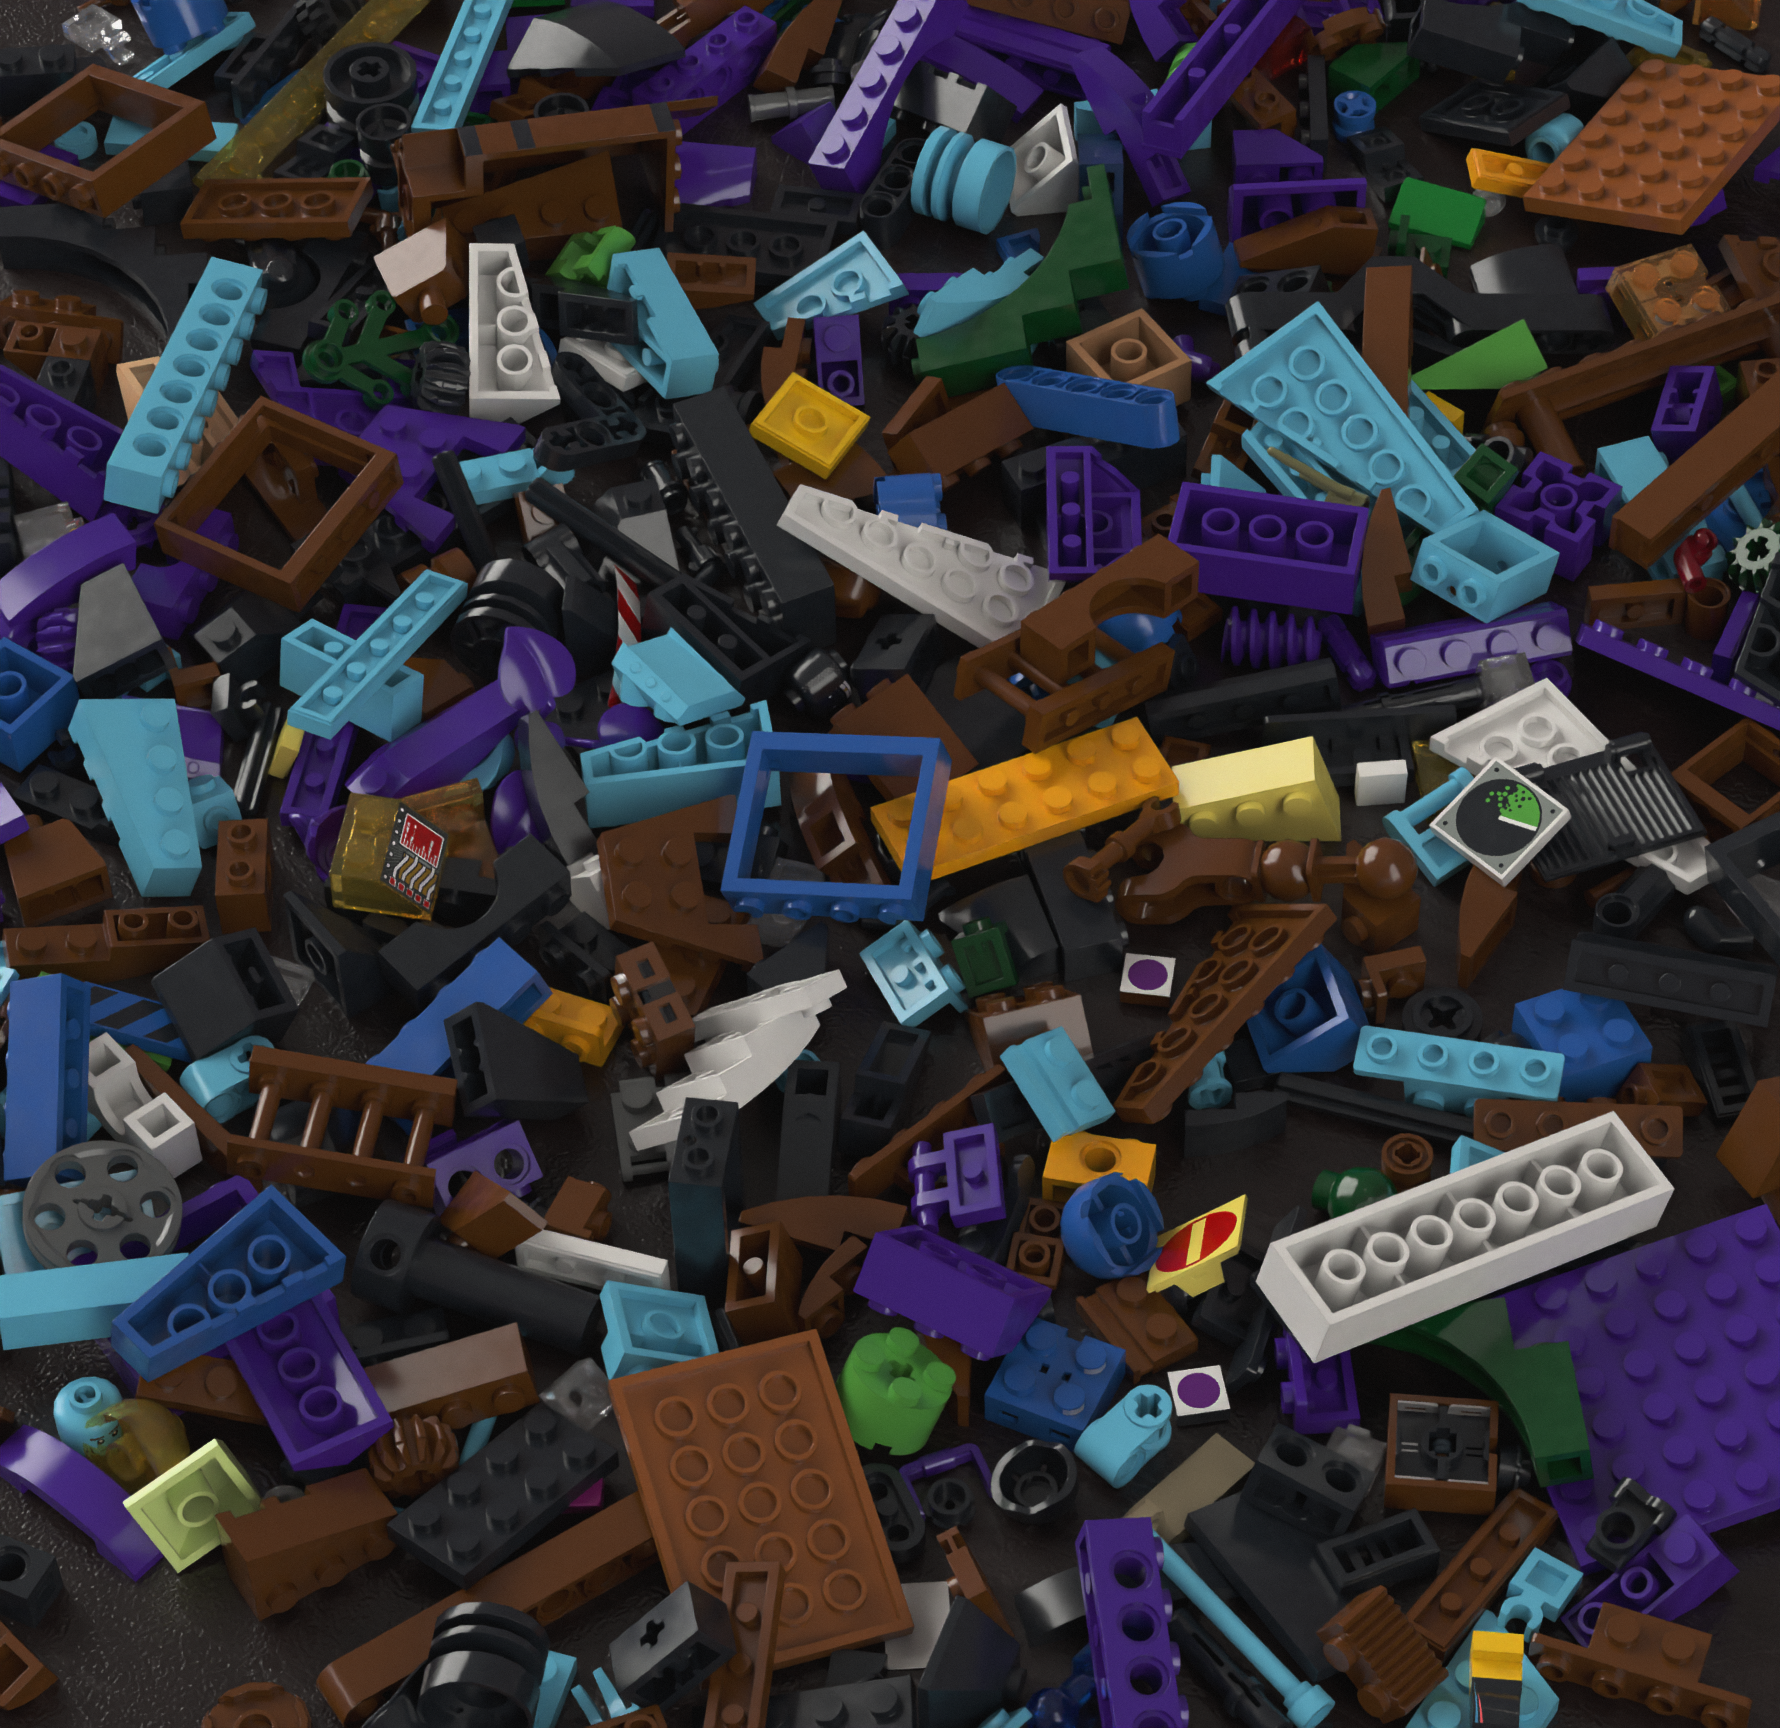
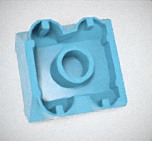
M670 627L666 635L638 644L627 646L623 642L612 661V666L621 682L620 700L630 706H649L654 709V716L665 722H672L682 726L742 706L745 701V697L734 689L672 627Z

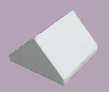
M1060 103L1010 146L1014 148L1016 154V176L1009 203L1011 212L1016 216L1067 212L1069 204L1078 202L1079 164L1068 110L1066 106Z

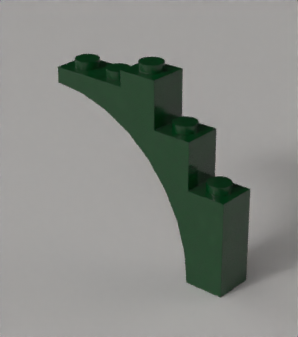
M1505 1297L1474 1299L1466 1304L1459 1305L1364 1343L1381 1345L1422 1356L1456 1372L1484 1392L1491 1400L1499 1401V1409L1511 1421L1530 1454L1540 1488L1594 1479L1590 1448L1569 1341L1557 1343L1540 1342L1528 1348L1515 1350Z

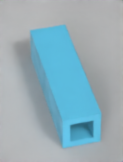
M188 1253L0 1275V1332L3 1350L111 1337V1321L184 1260Z

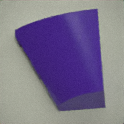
M683 141L682 145L676 146L675 153H678L681 164V179L675 180V186L679 192L680 203L733 207L751 202L758 174L756 148Z

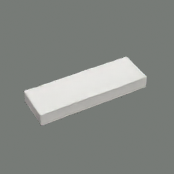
M544 1229L515 1247L518 1267L546 1277L598 1290L603 1289L607 1280L671 1290L668 1260Z

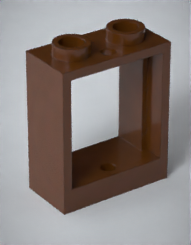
M1747 716L1671 772L1705 827L1711 843L1780 811V792L1749 815L1710 786L1743 761L1780 788V739L1772 731L1763 728Z

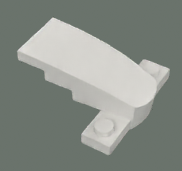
M837 969L801 981L784 983L748 997L711 1007L693 1017L692 1020L696 1026L694 1042L705 1039L706 1043L684 1054L692 1073L656 1093L664 1112L629 1132L636 1150L639 1151L677 1140L686 1097L738 1102L740 1109L767 1088L793 1063L820 1026L816 1014L830 1008L832 1004L829 998L847 988L840 970Z

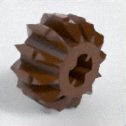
M414 1414L411 1419L404 1421L395 1418L394 1427L368 1447L367 1452L370 1474L380 1489L387 1492L390 1498L407 1495L410 1500H413L417 1495L428 1492L457 1469L460 1462L456 1435L452 1433L450 1424L440 1423L437 1416H430L422 1420L417 1414Z

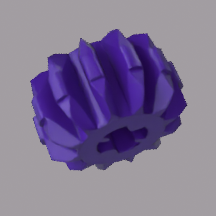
M69 607L54 609L53 612H46L42 618H39L37 622L38 633L35 636L38 647L36 653L43 659L73 674L79 608L70 609Z

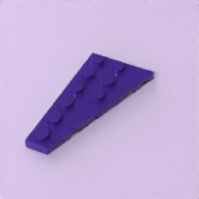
M1598 619L1595 620L1593 626L1580 621L1573 637L1579 645L1780 731V706L1775 703L1772 705L1756 698L1757 692L1740 681L1731 678L1729 685L1712 679L1711 676L1714 670L1687 657L1683 658L1680 665L1666 659L1669 651L1664 647L1640 638L1638 644L1634 645L1622 639L1624 631Z

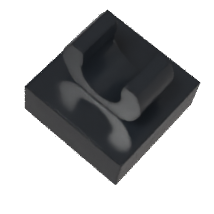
M230 673L213 679L211 714L234 742L249 738L252 721L260 719L266 714V710L257 699L266 697L267 692L257 680L248 681L240 686Z

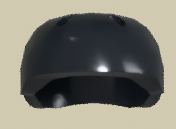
M1035 1439L1025 1441L1007 1452L997 1463L991 1479V1493L997 1506L1005 1515L1026 1525H1042L1059 1519L1071 1509L1079 1490L1077 1468L1070 1451L1061 1443ZM1043 1465H1047L1046 1472L1041 1471ZM1013 1475L1019 1478L1017 1482L1012 1478Z

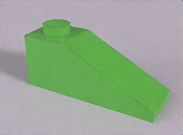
M1522 319L1412 375L1411 379L1421 390L1501 389L1513 381L1533 379L1541 375L1540 372L1549 367L1525 319Z

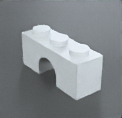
M107 1032L89 1042L88 1111L99 1120L102 1127L117 1142L133 1145L154 1156L168 1169L173 1178H176L202 1161L194 1121L165 1092L152 1099L140 1080L136 1062Z

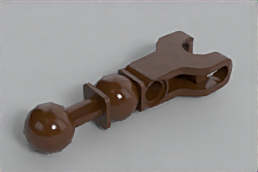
M1180 823L1170 830L1148 836L1135 847L1136 852L1132 856L1134 862L1141 868L1153 871L1149 874L1124 879L1117 891L1115 907L1118 913L1128 922L1167 925L1187 917L1194 909L1201 906L1241 905L1251 903L1254 900L1265 902L1267 893L1274 899L1286 902L1304 898L1311 893L1313 902H1320L1324 884L1359 883L1361 888L1371 897L1388 901L1403 896L1412 888L1417 878V859L1411 849L1401 840L1388 837L1369 842L1360 850L1358 856H1323L1319 838L1311 839L1310 848L1303 842L1291 839L1273 843L1267 848L1265 840H1257L1255 842L1243 838H1200L1194 835L1190 828Z

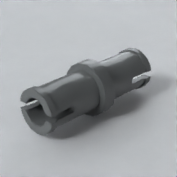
M832 85L795 90L794 86H788L784 88L783 92L758 95L749 94L747 96L750 122L788 117V120L792 121L798 118V115L805 114L828 102H831L835 108V96Z

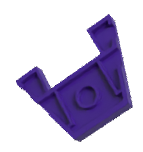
M253 350L249 361L250 368L270 399L274 402L356 437L363 433L381 411L369 408L363 400V394L357 390L301 387L293 352ZM394 359L411 370L414 368L415 360ZM381 374L382 380L387 381L394 391V398L388 405L413 409L411 400L402 394L400 384ZM374 392L377 398L383 400L380 392ZM314 458L316 465L333 466Z
M385 405L359 438L397 454L404 484L385 506V509L395 517V523L405 532L411 530L421 539V546L435 554L456 528V519L454 514L422 501L438 481L432 458L439 453L453 450L456 456L463 449H466L483 457L517 451L526 440V427L517 424ZM338 468V475L351 485L357 476Z

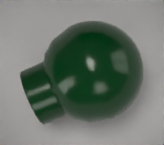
M1354 1167L1341 1174L1326 1169L1319 1174L1314 1184L1311 1203L1314 1209L1328 1213L1332 1220L1394 1196L1398 1192L1392 1180L1375 1168Z

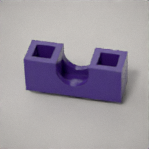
M214 509L195 533L237 551L239 537L234 531L232 514ZM166 554L167 564L172 566L155 567L141 563L134 573L132 580L161 636L178 640L186 626L195 621L201 602L208 592H212L215 589L219 577Z

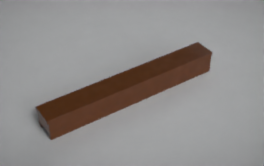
M1780 370L1612 516L1609 547L1611 549L1618 550L1647 570L1780 453Z

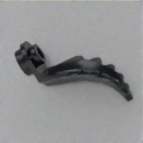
M887 8L879 11L877 14L860 12L854 15L846 14L842 17L844 22H835L832 30L833 36H830L823 56L824 59L818 60V66H813L809 69V76L814 78L813 86L816 88L832 85L833 90L847 88V83L854 81L881 31L877 29L886 23L892 9Z

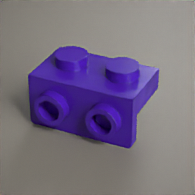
M1283 1327V1337L1274 1338V1360L1276 1370L1286 1371L1287 1382H1280L1281 1408L1283 1414H1292L1294 1431L1302 1435L1359 1431L1360 1413L1350 1350L1317 1363H1311Z

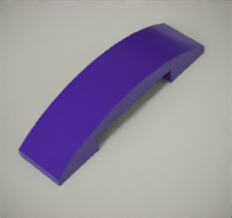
M23 1425L0 1445V1476L23 1494L28 1489L90 1536L95 1540L98 1553L136 1582L164 1556L124 1506L123 1501L131 1496L81 1454L51 1435L27 1425Z

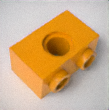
M1085 1131L1071 1136L1068 1134L1054 1143L1051 1140L1042 1177V1199L1067 1203L1078 1187L1113 1172L1123 1173L1121 1176L1127 1180L1138 1179L1152 1193L1156 1170V1144L1143 1143L1131 1138L1118 1139L1093 1135Z

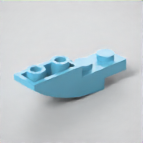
M1030 248L1016 258L1009 257L1002 267L994 273L989 271L984 275L975 268H971L958 278L952 276L943 288L936 293L930 291L922 299L917 308V314L920 315V318L913 333L919 337H926L958 326L984 313L1025 282L1045 257Z

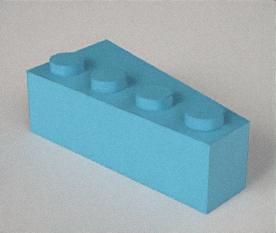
M764 700L750 704V712L731 717L728 711L709 716L710 724L685 730L683 725L666 728L658 739L648 742L641 737H635L580 753L582 781L590 792L584 796L589 828L632 824L726 795H736L738 804L752 731L773 732L767 701ZM771 771L764 808L781 806L779 771Z

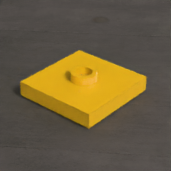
M792 372L751 423L749 432L753 438L826 480L865 431L871 417Z

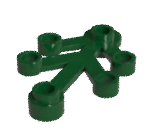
M377 290L365 303L368 315L355 345L342 347L347 329L358 319V308L348 299H339L328 310L327 316L330 325L324 339L313 341L307 346L303 352L302 362L308 375L317 382L332 384L339 380L362 393L363 400L369 408L382 410L394 398L392 386L385 380L371 379L351 365L363 363L400 384L402 394L410 400L411 387L409 384L412 379V371L388 356L420 349L425 342H430V340L437 342L443 340L455 343L459 337V326L448 315L447 319L441 324L429 325L424 322L420 329L379 339L386 319L396 309V301L389 292ZM376 301L381 302L385 306L386 310L380 309L377 306ZM338 309L344 311L348 319L341 317ZM320 359H322L323 361H325L326 364H327V366H325V365L320 361ZM373 390L379 391L383 396V400L377 398Z

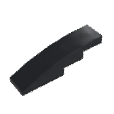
M523 272L529 292L530 304L533 313L536 315L539 327L560 330V336L633 346L639 344L637 299L583 282Z
M1154 1034L1082 1056L1111 1105L1117 1100L1135 1068L1152 1058L1155 1052L1151 1048L1150 1043L1155 1036ZM1015 1080L970 1096L978 1126L994 1123L999 1143L1031 1130L1044 1128Z

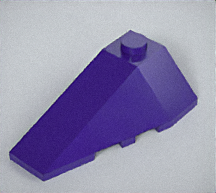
M497 679L407 731L394 741L378 748L343 783L392 832L400 802L424 817L518 725L519 718L530 712L519 711L511 707L504 700Z

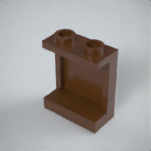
M908 673L893 684L889 678H886L866 694L867 702L858 708L853 703H850L830 719L834 726L828 734L941 738L952 759L949 780L970 774L979 765ZM866 775L887 802L914 793L917 790L919 777Z

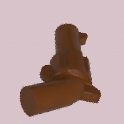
M367 206L359 222L371 225L369 227L370 234L376 235V239L381 244V250L385 251L398 243V235H400L397 234V230L402 222L400 211L391 213L385 209Z

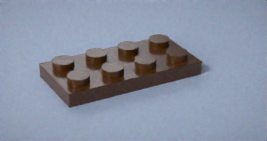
M371 177L206 179L180 225L184 239H201L205 242H212L221 238H242L245 241H256L262 238H283L288 241H296L302 238L325 237L327 240H340L345 237H351L374 190Z

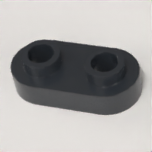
M869 1463L862 1466L871 1495L880 1494L885 1496V1498L878 1501L873 1500L893 1562L903 1563L916 1558L925 1546V1522L901 1474L894 1467L885 1463ZM897 1536L906 1538V1540L900 1542L891 1541L890 1539Z

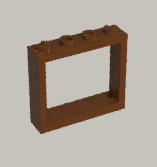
M91 64L0 127V180L106 218L217 139L204 101L96 64ZM98 110L153 129L93 172L39 152Z
M260 396L245 415L241 414L237 424L225 439L215 445L209 458L199 470L188 477L183 489L168 506L162 509V514L153 524L163 553L299 613L402 487L404 481L396 453ZM272 440L357 476L281 570L195 533Z

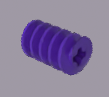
M1232 606L1224 628L1221 663L1228 652H1230L1233 666H1241L1246 655L1249 654L1251 666L1255 669L1260 668L1265 657H1268L1270 669L1280 668L1284 659L1287 660L1288 666L1300 664L1303 661L1319 660L1322 628L1320 631L1316 630L1313 616H1307L1302 628H1297L1295 616L1292 613L1288 614L1283 626L1278 625L1275 611H1270L1265 622L1260 623L1257 609L1251 608L1246 620L1243 621L1240 619L1238 606Z

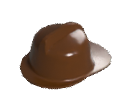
M819 557L834 583L837 617L860 619L866 611L873 610L876 607L883 589L840 563Z

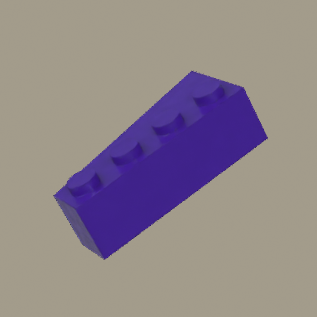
M0 364V456L90 522L94 521L106 502L104 500L107 463L124 430Z

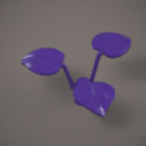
M507 627L505 629L504 647L498 667V683L501 694L511 707L523 712L537 710L544 720L556 707L554 698L564 696L573 689L576 679L575 663L567 648L552 636L531 628ZM626 703L614 705L602 715L597 727L599 740L564 736L560 726L553 722L544 721L562 750L564 746L597 749L635 737H641L648 742L658 739L664 733V728L652 712L645 707L630 706ZM518 728L516 729L515 736H514V741H515V745H516L517 749H518ZM515 770L501 781L494 795L490 830L496 855L505 853L507 847H514L530 833L541 844L543 843L530 812L521 770Z

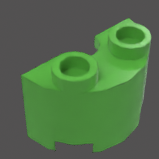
M615 225L601 228L598 232L593 231L591 234L589 232L573 234L545 275L583 282L607 289L612 255L630 252L636 240L630 232Z

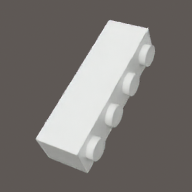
M469 243V358L471 360L469 371L471 372L469 377V417L502 422L512 417L520 424L559 405L560 396L557 386L553 381L547 352L544 351L539 334V325L530 304L529 292L515 245Z

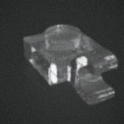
M95 4L90 5L62 23L65 38L91 53L99 48H103L110 59L120 66L134 58V53L124 47V44L131 39L129 34L122 29L121 20Z

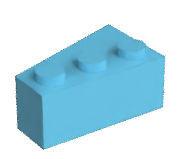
M660 248L613 254L607 289L637 299L639 344L634 346L618 343L611 344L664 399L692 396L712 391L715 373L719 367V353Z

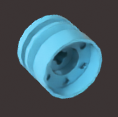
M944 126L936 128L926 140L913 173L911 205L914 212L929 217L933 215L935 219L945 222L953 217L955 225L987 235L995 229L1001 220L1011 197L1016 176V154L1014 148L983 138L975 143L973 136L964 132L957 133L956 130Z

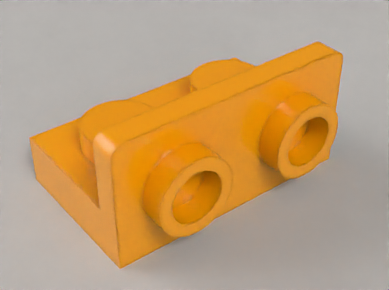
M550 988L553 994L523 1024L578 1054L580 1062L602 1067L625 1025L620 1026L617 1023L611 1006Z

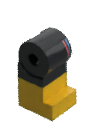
M1473 1630L1469 1656L1470 1728H1519L1524 1634Z

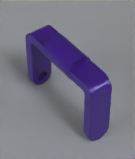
M967 1443L952 1449L948 1447L919 1457L917 1461L903 1465L899 1469V1473L924 1521L926 1520L925 1513L911 1481L922 1477L928 1478L954 1469L957 1465L972 1461L989 1498H993L991 1493L992 1474L978 1446Z

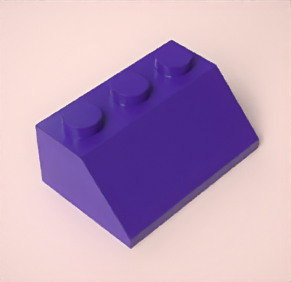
M1366 178L1233 184L1228 187L1227 198L1229 242L1234 243V240L1327 205L1365 208Z
M911 1225L875 1233L853 1292L868 1298L867 1305L871 1309L888 1316H897L899 1313L914 1320L913 1327L917 1331L942 1339L945 1335L960 1342L959 1349L968 1356L989 1361L990 1357L994 1358L1013 1351L1048 1301L1052 1289L922 1227Z

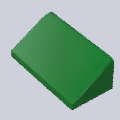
M1407 177L1401 185L1388 227L1399 230L1401 214L1410 215L1409 233L1453 238L1452 245L1470 250L1485 224L1487 201L1479 196Z

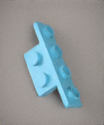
M1363 1026L1360 1031L1353 1068L1356 1075L1404 1082L1405 1102L1440 1111L1465 1114L1473 1119L1474 1103L1477 1099L1509 1100V1097L1532 1101H1558L1565 1057L1561 1053Z

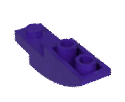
M1103 46L1071 55L1068 59L1095 114L1096 120L1105 136L1118 133L1152 207L1179 199L1191 192L1189 184L1175 157L1141 149L1142 110L1154 97L1147 85L1122 60Z

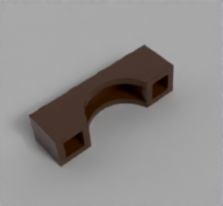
M1157 534L1142 545L1135 546L1123 557L1107 567H1102L1093 576L1074 588L1066 590L1061 596L1039 610L1031 612L1025 619L1021 620L1020 657L1057 684H1064L1095 664L1096 627L1105 620L1130 613L1148 614L1164 619L1197 598L1200 561L1161 534Z

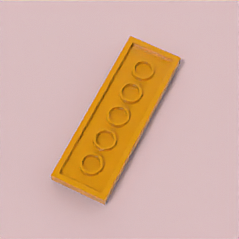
M1138 717L1055 744L1037 754L1032 752L949 780L931 880L1142 808L1143 803L1151 797L1156 796L1159 797L1160 801L1177 796L1179 795V780ZM916 792L870 807L871 821L901 872Z

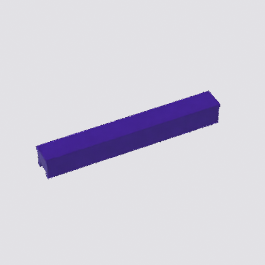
M1231 0L1142 110L1141 149L1182 159L1306 0Z

